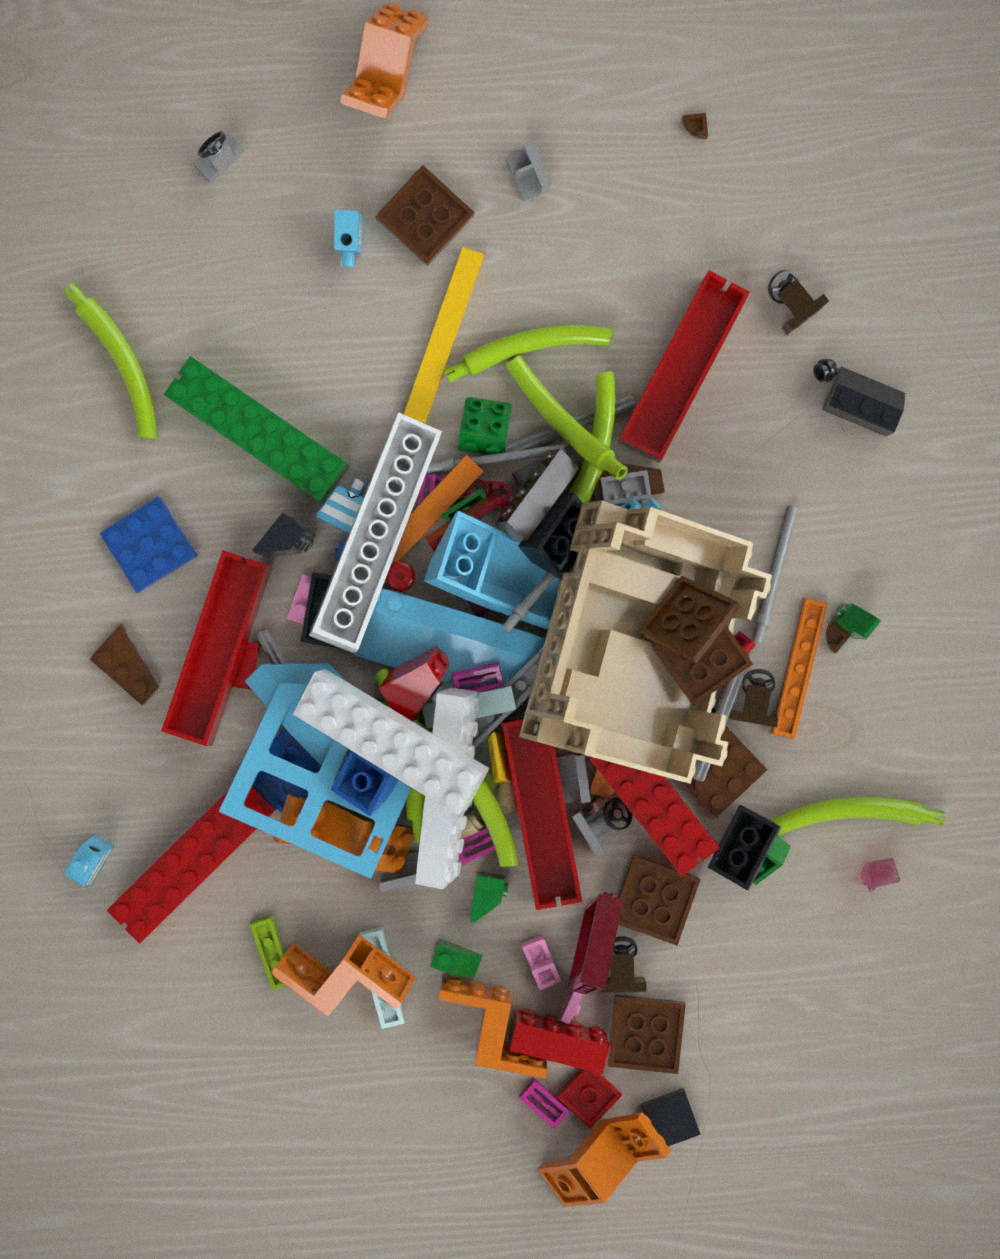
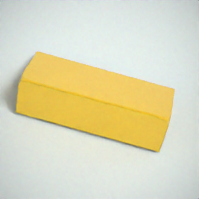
M491 733L487 738L494 782H510L511 773L505 737L498 733Z

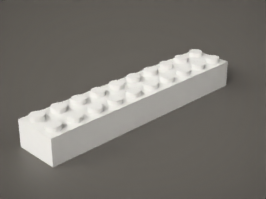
M399 412L396 415L309 636L351 653H355L359 649L442 431Z

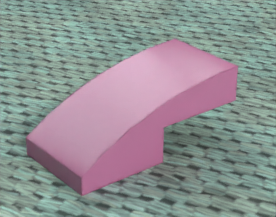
M543 934L522 942L523 951L539 990L561 982Z

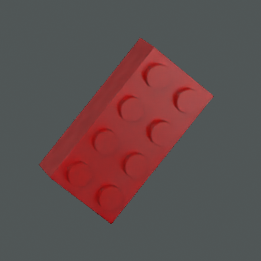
M523 1008L522 1011L516 1009L509 1036L510 1051L599 1074L604 1072L610 1045L607 1033L603 1032L604 1030L600 1027H583L581 1023L574 1020L567 1024L558 1020V1017L545 1014V1016H540L535 1011Z

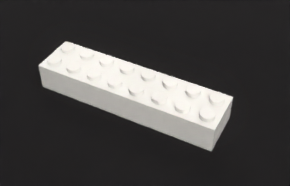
M326 669L314 672L293 713L296 717L457 816H460L468 809L490 769Z
M448 688L437 693L432 732L433 735L471 758L475 754V746H472L473 736H476L478 724L475 722L476 713L480 709L478 692ZM426 796L415 884L444 889L459 876L461 871V862H458L459 853H462L464 840L461 839L462 830L465 829L467 817L464 816V813L457 816Z

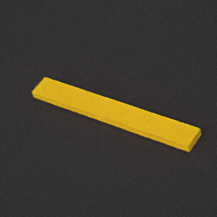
M465 247L461 249L403 415L424 424L427 422L444 373L443 370L446 368L485 255Z

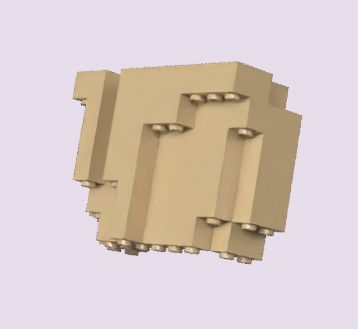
M605 501L583 503L570 550L578 552L573 573H563L519 737L689 784L696 772V760L723 766V762L727 757L729 742L720 740L725 730L726 716L711 713L716 702V691L693 706L651 648L655 642L642 636L638 630L681 576L739 603L740 609L726 625L732 634L734 633L735 619L752 620L757 607L756 600L766 599L771 588L770 581L772 577L771 574L747 567L748 562L752 558L753 542L653 507L628 510Z

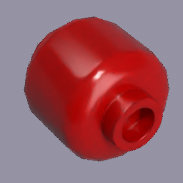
M393 562L385 581L394 591H407L414 585L416 573L407 562Z

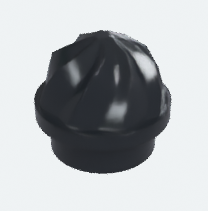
M821 359L813 367L814 376L819 382L832 381L837 375V364L832 359Z

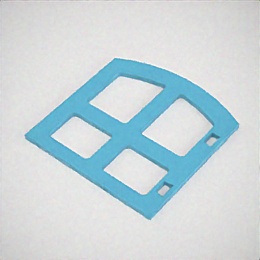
M279 683L219 812L371 879L412 787L398 780L386 801L369 816L331 790L349 750L344 745L333 740L318 773H313L270 754L269 749L289 706L293 704L298 705L308 684ZM260 771L267 772L308 791V797L294 826L285 825L244 805L247 795ZM330 800L375 821V826L360 856H355L311 835V830L325 801ZM374 836L382 838L376 853L369 849Z

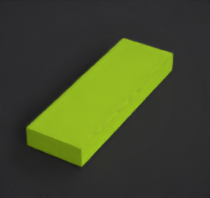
M273 915L251 922L249 926L271 989L275 990L286 986L271 974L286 953Z

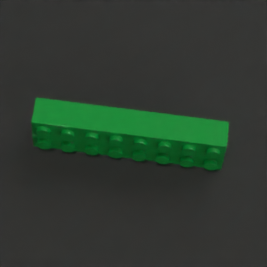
M189 356L178 372L181 378L177 379L175 377L163 395L324 504L349 468V465Z

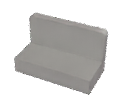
M578 753L557 756L564 802H591L585 755Z
M419 851L407 854L401 874L379 871L381 893L415 884Z

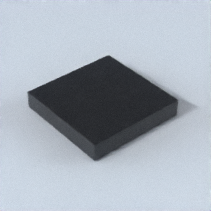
M684 1088L640 1104L644 1115L650 1119L652 1126L664 1138L668 1147L701 1135Z

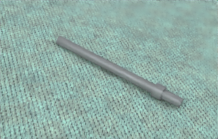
M561 444L471 457L470 459L478 466L538 458L547 450L562 449L566 453V445ZM447 458L443 462L430 463L427 472L446 471V473H449L462 459Z
M788 506L771 570V588L766 599L763 600L760 613H757L755 621L757 626L753 638L755 642L762 643L766 626L770 624L771 616L769 614L798 509L794 506Z
M547 572L524 601L515 606L511 611L512 615L502 626L505 632L509 633L519 620L522 621L529 614L528 610L556 578L555 576Z

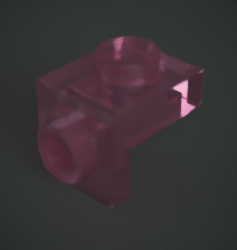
M893 857L866 863L860 873L864 886L867 885L869 892L875 891L876 887L898 883L901 880Z

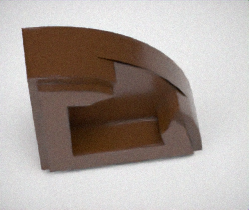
M706 113L682 116V123L689 134L699 139L708 138Z
M830 621L826 629V642L830 650L836 654L851 635L834 621Z
M596 796L582 809V812L587 817H590L606 803L600 796Z

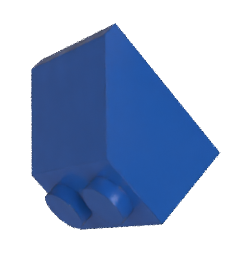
M351 750L331 790L371 816L391 794L399 779Z

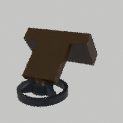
M789 270L777 272L769 282V297L776 303L785 304L795 316L782 328L787 335L829 302L824 294L814 301L799 282L797 275ZM789 273L786 280H782L778 286L773 287L779 276ZM773 291L779 292L777 295L781 298V300L775 299V297L773 296Z
M751 670L744 675L742 680V688L746 693L743 712L731 710L728 719L777 728L779 718L767 716L770 696L775 688V678L767 670ZM765 674L771 679L753 678L751 675ZM746 679L751 682V685L748 684L747 688L745 687Z
M616 937L615 943L622 941L631 944L627 946L623 944L614 945V954H612L610 962V977L606 980L605 989L599 991V993L647 992L645 978L634 977V957L638 951L636 942L629 937Z

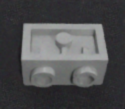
M647 470L627 473L621 480H617L614 476L600 478L603 501L620 506L634 498L641 505H644L646 500L652 498Z

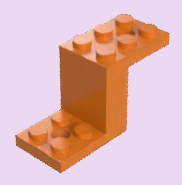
M387 3L380 7L365 22L356 78L342 93L340 104L387 118L405 95L415 40L427 28L429 18L424 17L421 12L416 10L406 11L400 9V6L395 3Z
M288 794L279 822L288 826H294L307 797ZM325 801L311 830V835L355 856H360L372 833L375 821L335 802ZM395 824L375 871L401 874L414 836L412 827ZM274 836L273 838L278 843L293 845ZM374 836L369 849L376 853L382 838ZM388 845H391L390 849L386 852Z
M360 934L331 970L293 942L271 972L280 982H283L326 1016L331 1014L357 980L397 1010L416 978Z
M449 976L447 979L442 978L439 1000L484 1008L476 1047L475 1066L546 1079L548 1070L547 1060L510 1051V1044L506 1045V1047L503 1046L511 1008V991L500 985H494L493 988L487 987L479 981L461 982L460 978Z
M641 1112L600 1120L569 1159L542 1163L537 1170L564 1207L600 1204L608 1200L637 1162L666 1158L671 1150L666 1145L664 1138L652 1126L650 1119Z

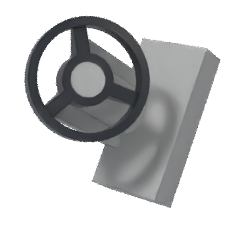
M219 131L210 136L201 145L197 152L200 157L193 164L212 183L245 150L227 131L225 133Z
M619 797L609 799L603 808L590 817L584 818L579 809L571 813L573 820L596 857L605 852L598 838L611 830L620 831L626 829L632 822L631 811ZM617 801L625 806L628 818L623 816V811L618 807ZM619 821L626 822L625 826L617 827L621 825Z

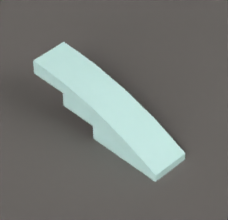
M512 686L478 693L480 709L476 713L475 718L517 710ZM436 702L424 704L422 707L426 728L433 727Z
M382 927L359 932L361 936L390 957ZM371 991L382 1029L405 1023L401 1005L396 1010Z

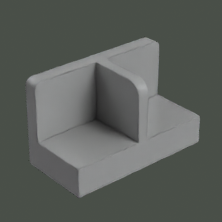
M532 140L523 144V151L507 157V164L524 201L550 191L551 183Z

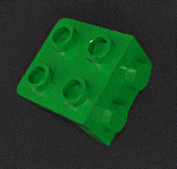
M473 397L466 398L460 427L458 450L488 455L505 453L512 405L507 402Z

